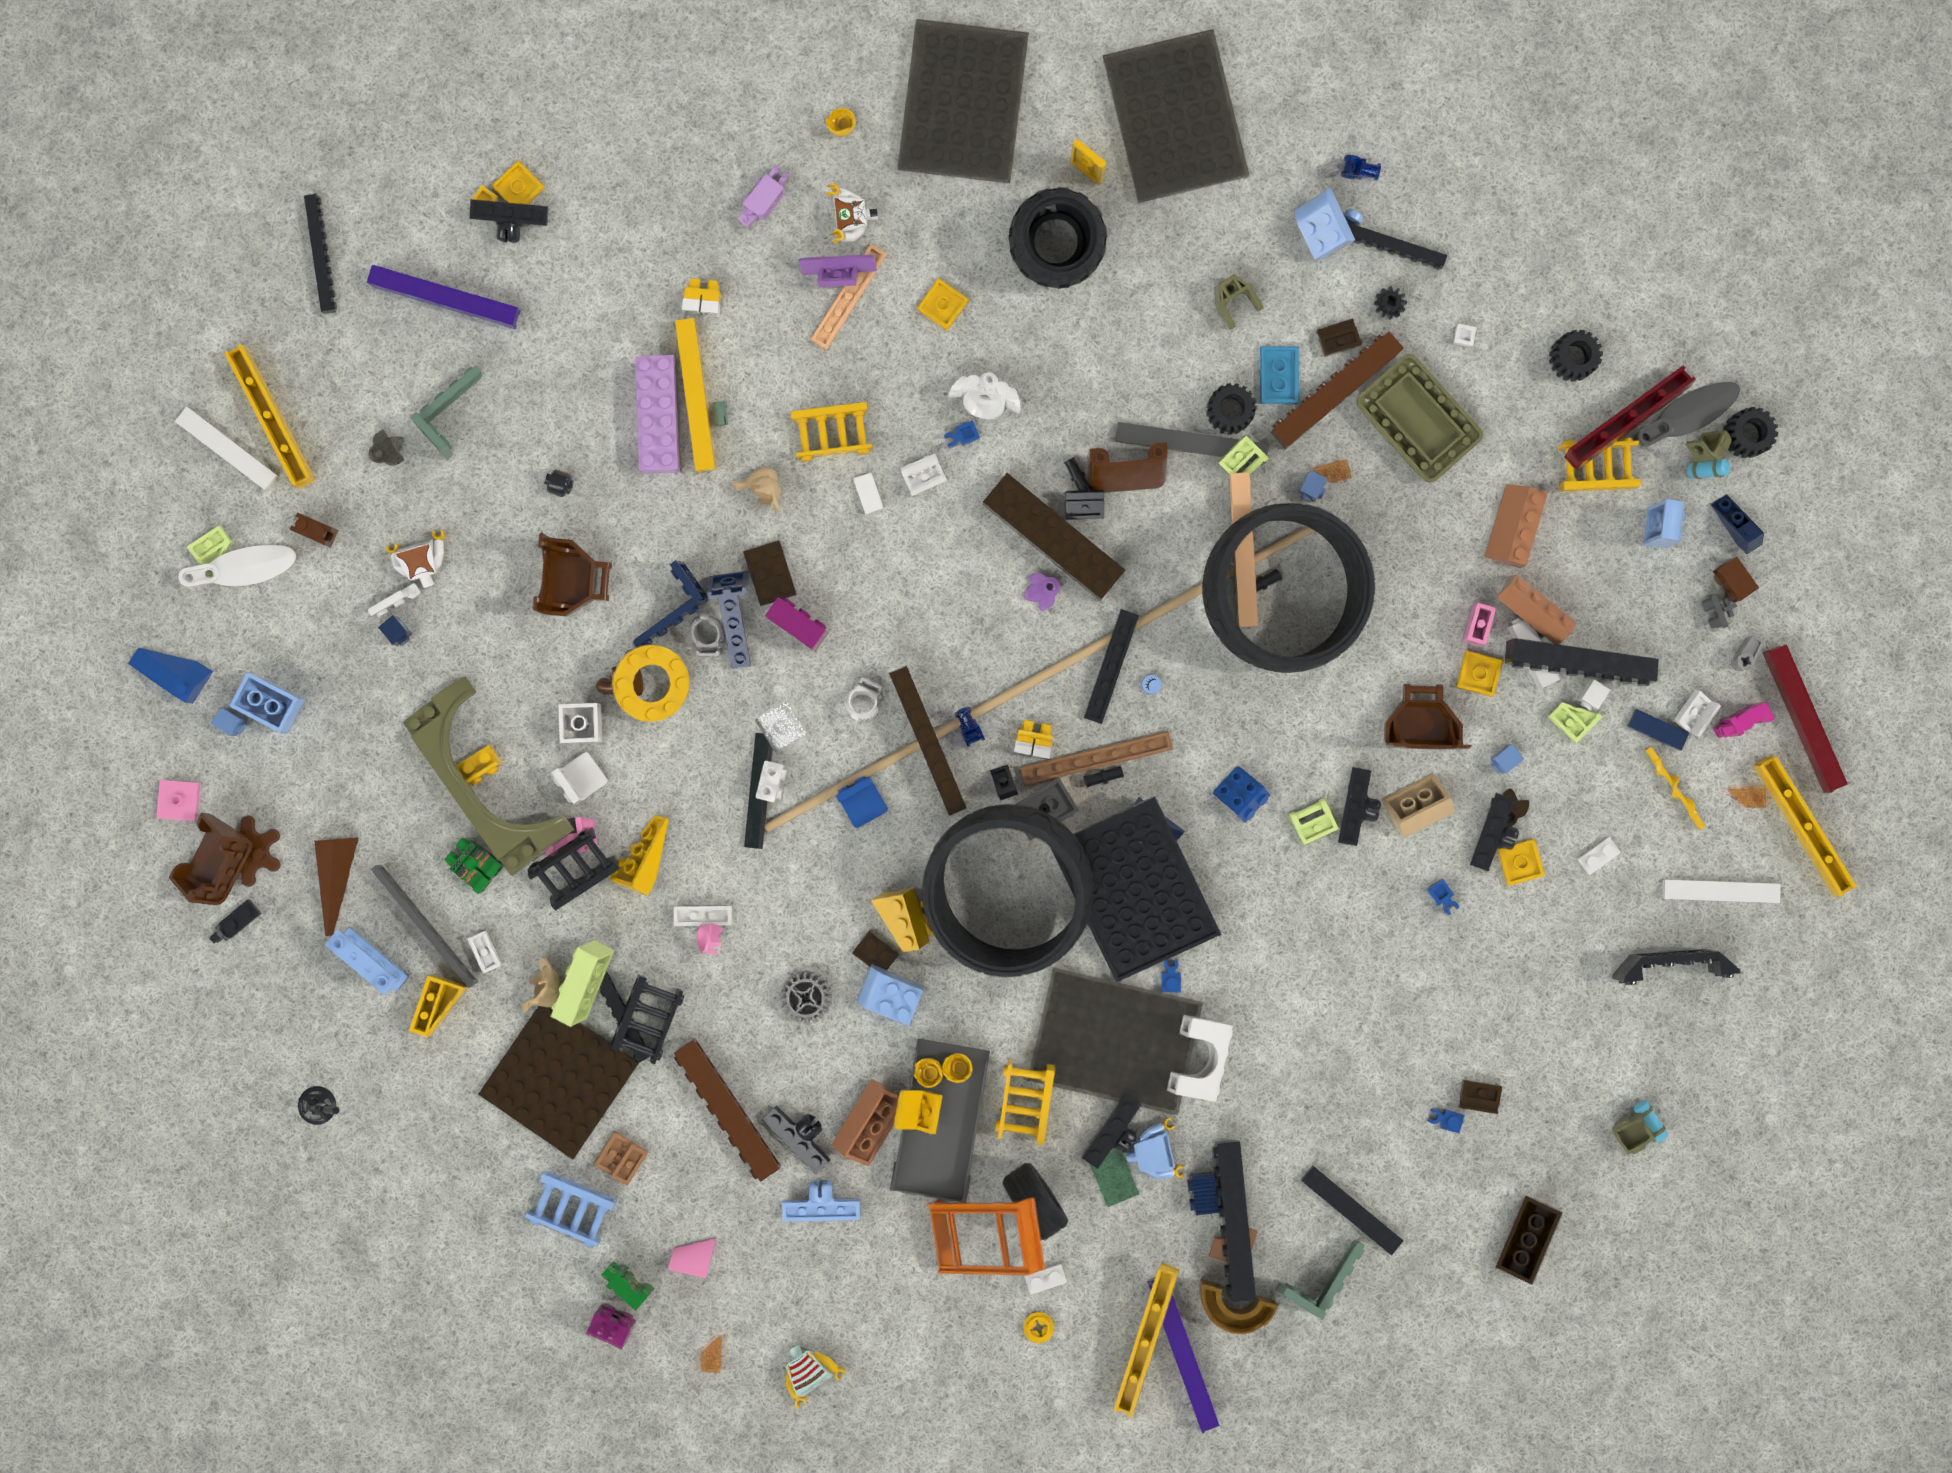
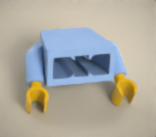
M1171 1118L1164 1119L1162 1124L1158 1123L1147 1128L1139 1136L1138 1142L1134 1144L1135 1151H1128L1126 1154L1128 1163L1138 1162L1140 1171H1144L1147 1175L1156 1179L1171 1178L1174 1175L1179 1178L1184 1176V1173L1177 1174V1170L1184 1167L1180 1164H1174L1167 1131L1164 1132V1129H1174L1175 1125L1169 1128L1166 1125L1167 1121L1172 1120Z

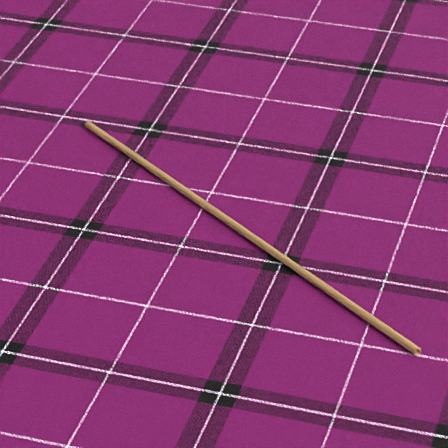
M1307 526L1295 531L1255 553V564L1315 531ZM1234 566L1228 569L1227 580L1235 576ZM1202 583L1139 617L1134 631L1201 595ZM1112 633L934 730L937 739L1108 646ZM916 740L768 821L765 823L767 832L776 829L839 794L838 790L848 785L850 788L856 785L855 780L862 776L868 778L921 749L918 741Z

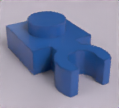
M973 420L955 427L957 433L949 432L944 435L945 439L951 437L954 440L948 444V448L955 447L959 441L964 446L980 439Z
M1444 879L1439 880L1426 889L1437 906L1443 904V910L1447 915L1451 914L1448 910L1449 905L1452 904L1455 909H1459L1458 903L1450 899L1454 894Z
M1177 959L1174 960L1175 964L1172 967L1168 966V960H1165L1163 963L1167 973H1161V992H1181V973H1175L1179 965Z
M1435 1108L1430 1109L1437 1116L1435 1119L1428 1118L1427 1121L1432 1124L1440 1122L1441 1129L1460 1134L1464 1114L1444 1109V1113L1441 1114Z

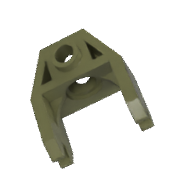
M1235 274L1214 287L1216 309L1230 330L1236 327L1227 311L1226 305L1228 301L1240 293L1245 294L1249 298L1257 312L1264 308L1252 285L1246 283Z

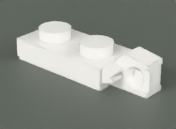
M413 583L368 609V612L371 616L382 617L388 613L387 609L392 606L397 608L403 605L406 598L415 599L421 594V591L417 584Z

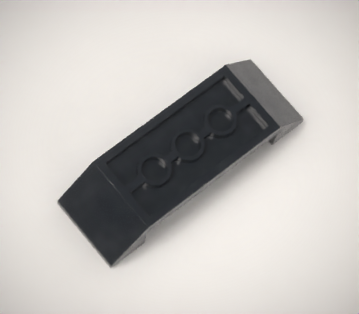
M1699 949L1629 955L1612 975V979L1618 980L1620 984L1636 985L1637 981H1643L1642 967L1654 968L1655 964L1670 967L1674 966V963L1694 965V962H1701V964H1708V972L1715 973V976H1722V978H1732L1734 974H1740L1741 970L1721 952Z

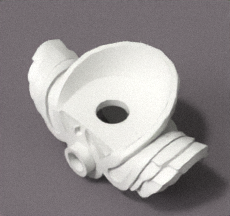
M991 372L984 373L980 378L976 375H970L969 377L961 376L955 381L948 392L949 398L964 397L963 405L971 415L980 419H995L1003 414L1005 407L1018 414L1021 410L1019 395L1016 389L1009 387L1006 382H998L997 376Z

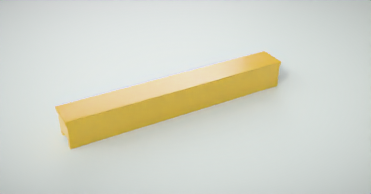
M694 318L675 320L695 471L697 473L715 471L716 462L697 323Z
M239 344L237 348L229 352L226 351L224 354L291 484L300 489L315 481V478L247 347Z
M1768 756L1753 765L1834 897H1841L1847 891L1855 889L1857 887L1777 756Z
M1161 1263L1158 1268L1113 1409L1116 1412L1118 1410L1124 1412L1131 1418L1135 1412L1180 1272L1178 1268L1165 1263Z

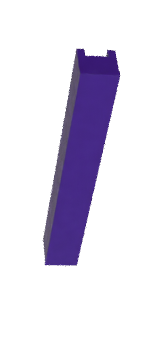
M373 264L366 282L380 290L516 329L517 319L521 313L516 306Z
M1155 1280L1147 1281L1150 1291ZM1172 1295L1163 1327L1201 1432L1205 1433V1431L1219 1427L1220 1424Z

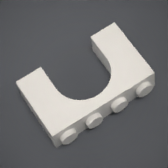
M1184 1015L1180 1034L1204 1040L1209 1048V1060L1205 1068L1197 1074L1188 1075L1171 1072L1167 1091L1176 1095L1216 1102L1217 1096L1220 1093L1219 1086L1221 1077L1224 1075V1064L1228 1056V1046L1232 1038L1233 1026L1224 1022Z

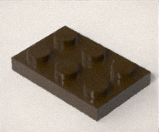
M780 540L743 552L761 607L774 603L778 597L783 599L784 597L790 598L797 595Z

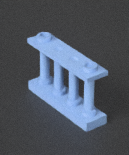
M351 927L344 934L337 930L325 944V946L383 995H386L390 989L395 992L398 991L409 977Z
M545 1171L540 1179L544 1183L545 1188L535 1212L530 1210L525 1218H528L532 1224H542L582 1240L586 1246L597 1247L601 1239L597 1238L596 1234L604 1214L615 1207L617 1199ZM556 1187L562 1190L563 1195L553 1219L543 1216L542 1213L552 1189ZM575 1195L580 1197L579 1200L581 1202L571 1226L560 1223L570 1196ZM592 1202L597 1204L599 1209L587 1234L578 1230L587 1205Z

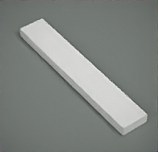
M186 406L175 422L264 490L267 491L277 479V474Z
M1663 879V899L1780 903L1781 884Z

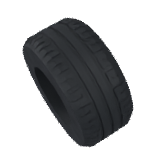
M1024 1163L1021 1167H1018L1015 1171L1004 1177L1002 1183L1012 1202L1034 1198L1041 1240H1047L1050 1236H1053L1067 1226L1068 1218L1049 1186L1031 1163Z

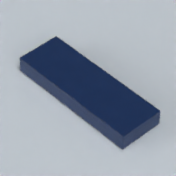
M1635 709L1627 726L1679 751H1682L1689 736L1688 732L1638 709Z

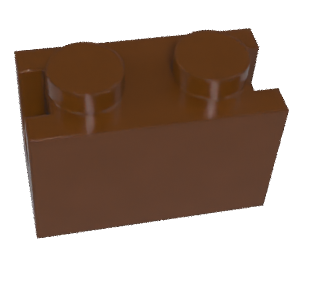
M297 512L295 517L299 519L296 520L295 526L291 525L289 530L331 548L339 530ZM329 531L330 535L328 539L324 540L327 532Z
M1738 557L1731 558L1712 571L1715 575L1714 580L1716 583L1723 586L1726 590V597L1734 603L1743 600L1759 589Z

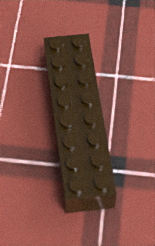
M1006 473L983 501L984 507L1097 600L1101 601L1125 572L1122 566L1010 474Z

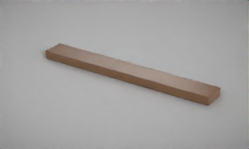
M1169 731L1023 766L1020 767L1023 784L1026 786L1173 750Z

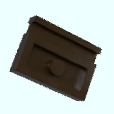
M1353 318L1317 329L1316 331L1324 357L1362 345Z
M870 931L852 952L869 967L873 964L885 970H888L899 956V953Z
M1462 1079L1458 1107L1498 1114L1502 1086Z

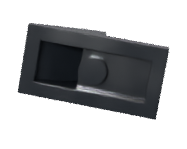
M1008 765L990 770L1000 801L1018 795Z

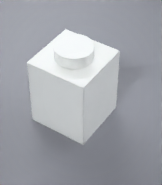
M1590 680L1577 700L1581 702L1580 706L1588 711L1591 709L1597 710L1610 692V689L1596 680Z

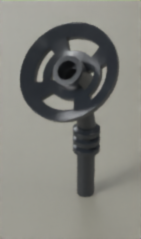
M321 1086L306 1089L298 1100L300 1116L306 1122L313 1125L328 1122L334 1114H338L340 1111L339 1107H336V1099L332 1092ZM315 1091L322 1092L321 1095H319V1094H314V1095H311V1096L309 1095V1093L315 1092ZM316 1097L319 1098V1100L312 1101V1098ZM327 1098L330 1100V1106L324 1101ZM303 1100L307 1102L306 1109L308 1112L304 1113L302 1107ZM321 1116L324 1117V1118L321 1119V1120H313V1119H311V1117H314V1118L321 1117Z

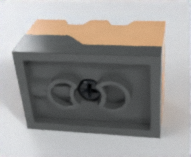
M1060 778L1053 780L1015 804L1041 810L1060 822L1079 811ZM1025 833L1029 841L1036 838L1028 833Z

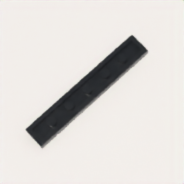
M1120 609L1083 718L1100 724L1103 723L1139 615Z
M755 733L744 847L763 849L767 801L757 799L756 793L764 762L772 761L774 734Z
M1312 1166L1301 1179L1304 1184L1391 1256L1404 1241L1316 1167Z

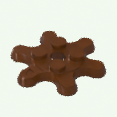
M246 815L241 819L240 833L252 842V853L247 857L241 869V880L244 886L251 887L256 883V872L258 869L266 868L271 872H276L280 869V861L271 856L269 852L270 846L279 841L280 833L276 829H270L263 834L258 833L255 829V819L250 815Z

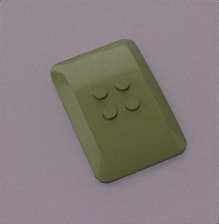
M1406 354L1363 391L1356 401L1358 408L1406 463L1428 483L1438 480L1483 438L1481 428L1421 361L1412 354Z

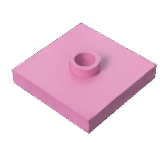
M160 780L156 818L197 821L200 783Z

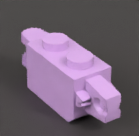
M774 166L768 175L765 174L763 178L760 177L755 183V189L752 193L749 192L743 200L744 209L738 219L745 227L749 228L757 219L765 220L786 193L783 186L790 175L786 172L776 182L774 178L780 171L779 166Z

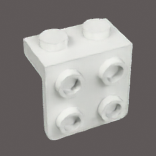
M588 752L583 753L563 768H557L552 772L554 775L553 781L558 787L561 786L565 791L564 797L569 803L572 802L573 804H579L608 783V779Z

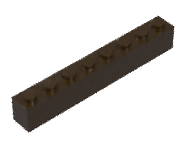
M907 665L889 672L949 816L967 809Z

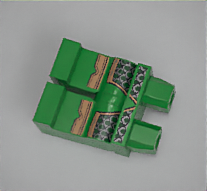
M463 837L456 844L463 851L462 854L457 856L451 851L444 860L451 866L449 869L471 886L477 894H481L504 865L475 841L471 842Z
M613 1261L601 1274L609 1282L606 1287L608 1289L613 1288V1291L636 1311L655 1288L650 1284L646 1287L636 1280L635 1275L631 1271H627L629 1267L624 1265L621 1268Z

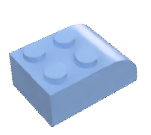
M1331 188L1296 208L1295 218L1314 260L1324 259L1355 241Z
M1665 499L1648 507L1644 545L1667 548L1680 542L1682 538L1681 526L1685 516L1683 502Z
M247 672L229 707L279 733L288 734L305 699L260 676Z
M871 964L857 1002L873 1012L909 1026L925 986Z

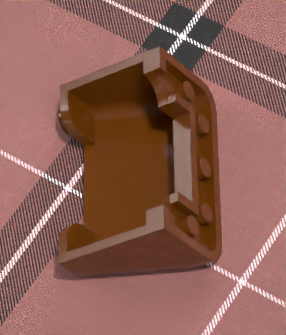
M1167 442L1153 444L1148 450V459L1110 462L1107 450L1103 448L1089 449L1087 460L1090 488L1092 490H1104V493L1162 487L1166 481Z
M201 812L196 825L200 831L206 833L191 863L176 865L169 879L188 902L220 905L227 899L252 849V842L245 835L214 815Z

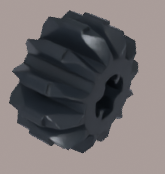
M1389 286L1388 290L1382 288L1381 294H1376L1377 300L1374 301V305L1379 307L1375 311L1376 313L1383 312L1381 318H1384L1386 314H1388L1389 320L1393 318V315L1398 318L1400 312L1403 313L1405 311L1404 305L1407 304V301L1403 300L1405 293L1399 295V288L1393 291V287ZM1392 300L1394 304L1388 305L1387 302Z

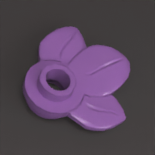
M1034 573L1028 577L1032 585L1026 590L1024 598L1029 601H1038L1040 611H1044L1054 604L1055 595L1060 591V582L1054 577H1046L1042 573ZM1049 583L1053 584L1052 590H1049L1047 588V585Z

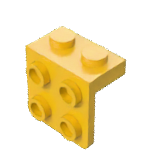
M901 1090L898 1097L894 1128L898 1130L917 1129L926 1133L936 1134L943 1095L926 1090Z

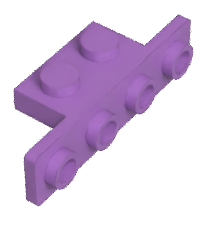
M873 254L799 259L803 275L818 274L817 283L819 287L856 286L858 272L877 270Z

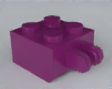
M609 1304L601 1305L595 1312L586 1335L595 1337L622 1350L637 1320L633 1319V1315L630 1313L615 1311L616 1308Z

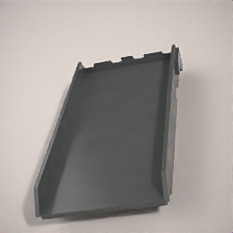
M918 1038L909 1090H926L943 1095L936 1134L926 1133L917 1129L902 1130L897 1161L894 1162L889 1191L966 1203L971 1177L969 1173L989 1062V1050ZM960 1053L966 1055L972 1062L973 1070L971 1076L961 1083H953L943 1075L942 1081L938 1085L925 1088L914 1077L915 1064L923 1058H933L939 1061L942 1066L946 1057Z

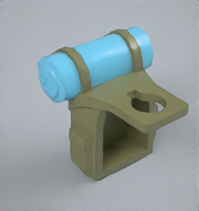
M1727 431L1702 433L1698 440L1686 442L1685 445L1693 457V462L1687 468V474L1690 479L1720 478L1729 475L1730 464L1729 461L1724 460V456L1731 443V437Z
M1647 1100L1636 1103L1633 1108L1635 1114L1630 1118L1625 1117L1619 1120L1612 1127L1614 1135L1627 1155L1631 1153L1636 1154L1644 1150L1651 1141L1653 1143L1664 1141L1669 1135Z

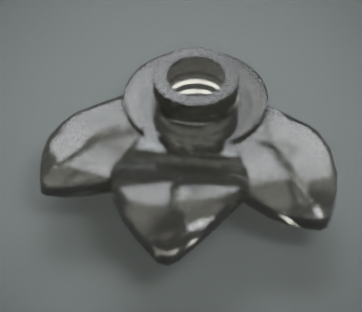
M385 430L377 432L373 437V446L369 450V458L375 463L384 462L389 466L402 463L404 458L399 452L403 447L404 439L397 436L388 438ZM377 451L382 452L380 457H376Z

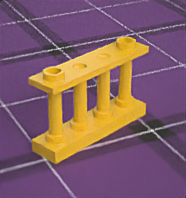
M867 402L791 411L792 421L799 424L802 452L796 453L797 459H801V462H810L815 457L858 452V455L869 454V451L873 450L872 443L866 444L863 420L865 413H869ZM846 415H853L856 418L859 445L847 446L844 422ZM834 417L837 420L839 448H828L825 424L827 418ZM815 419L818 422L821 450L810 451L806 424L808 420Z
M1622 438L1604 450L1605 477L1603 480H1596L1594 477L1593 459L1585 464L1586 478H1584V481H1577V478L1574 477V468L1566 460L1567 479L1559 484V492L1627 490L1641 487V479H1634L1631 468V448L1639 445V441H1632V438ZM1575 440L1563 441L1561 445L1557 446V450H1565L1566 455L1569 448L1576 444ZM1611 448H1623L1624 477L1621 480H1615V477H1613Z
M1009 1059L1008 1065L1004 1064L1003 1069L1006 1083L1001 1118L996 1120L995 1131L999 1132L998 1139H1002L1003 1131L1033 1135V1137H1037L1036 1144L1044 1145L1055 1065L1047 1064V1069L1041 1072L1013 1068V1059ZM1013 1075L1041 1079V1082H1045L1044 1089L1034 1090L1009 1086L1010 1077ZM1008 1094L1039 1098L1038 1100H1042L1041 1107L1036 1109L1007 1105ZM1005 1112L1036 1116V1119H1039V1125L1030 1127L1004 1123Z

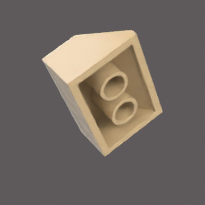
M1433 774L1382 799L1396 829L1403 838L1455 812L1450 795Z

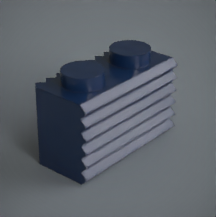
M1213 1171L1190 1174V1179L1187 1180L1188 1192L1192 1191L1193 1198L1189 1199L1190 1210L1194 1211L1196 1216L1219 1213Z

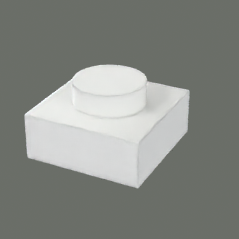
M1457 324L1453 344L1472 347L1477 327Z

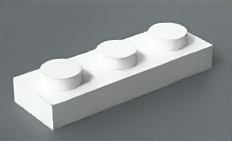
M674 906V926H700L701 924L710 923L732 925V906Z

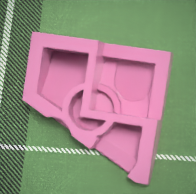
M711 1238L710 1240L675 1247L668 1270L706 1278L716 1239Z

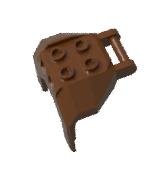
M544 533L539 534L538 548L542 549L543 572L539 596H534L533 598L534 611L545 615L567 617L594 600L609 601L608 584L612 563L595 561L571 539L551 538ZM596 568L602 569L600 594H594Z
M1407 683L1403 684L1402 701L1384 723V740L1388 748L1463 750L1472 747V745L1463 744V724L1443 701V684H1436V686H1411ZM1411 693L1435 694V700H1411Z

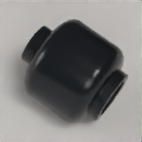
M555 469L551 474L547 473L544 484L547 485L546 489L549 493L564 497L566 494H570L574 480H571L570 474Z

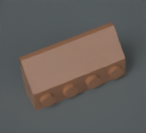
M1506 484L1484 556L1485 558L1518 568H1523L1527 565L1548 492L1532 487Z
M1517 574L1511 575L1497 596L1501 602L1553 644H1560L1565 640L1577 624L1570 616L1566 615L1554 603L1546 599L1541 592L1535 590Z
M871 1079L831 1146L844 1157L869 1166L894 1126L899 1093Z

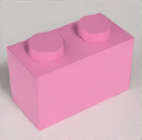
M1481 603L1472 605L1462 642L1480 647L1486 645L1496 611L1495 607Z

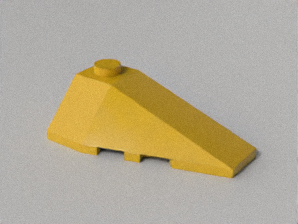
M658 815L652 817L641 832L640 836L642 839L640 842L629 847L632 852L626 860L620 859V869L611 875L610 881L633 892L646 896L649 895L657 879L669 821L668 818Z

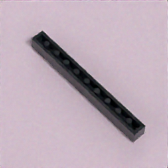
M316 194L304 195L320 309L323 314L335 313L337 304L334 302L335 291L332 290L334 285L333 279L330 276L332 269L328 263L330 262V257L327 255L329 248L325 242L327 235L323 229L325 228V223L322 220L323 210L320 208L322 201Z
M1348 223L1355 238L1354 242L1357 244L1364 243L1367 247L1373 246L1379 251L1385 250L1388 251V254H1397L1400 258H1410L1412 262L1419 261L1422 262V265H1431L1437 270L1444 267L1447 258L1446 254Z
M606 970L600 985V993L603 997L605 996L607 1000L606 1005L608 1008H611V1014L618 1021V1026L625 1004ZM627 1029L625 1037L628 1040L645 1045L638 1030ZM633 1050V1056L639 1063L651 1057Z

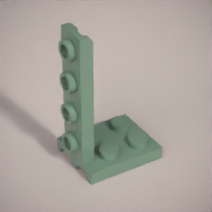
M477 365L473 368H468L464 372V376L459 380H454L444 393L440 392L437 394L430 405L426 404L420 409L419 414L415 412L410 417L416 427L447 460L453 456L450 451L452 447L442 434L438 436L439 433L431 421L482 378V373Z
M1356 1240L1351 1243L1317 1301L1303 1293L1300 1296L1299 1293L1301 1291L1288 1283L1285 1285L1279 1283L1275 1290L1323 1320L1327 1314L1325 1313L1326 1309L1329 1310L1334 1303L1333 1298L1335 1294L1342 1290L1344 1279L1353 1272V1264L1356 1259L1359 1260L1362 1257L1365 1245Z

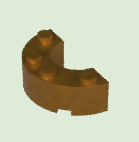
M1203 1279L1200 1280L1199 1294L1204 1310L1209 1319L1226 1332L1233 1334L1253 1333L1262 1326H1266L1277 1311L1278 1304L1275 1300L1256 1295V1300L1245 1308H1231L1222 1301V1289L1219 1284Z

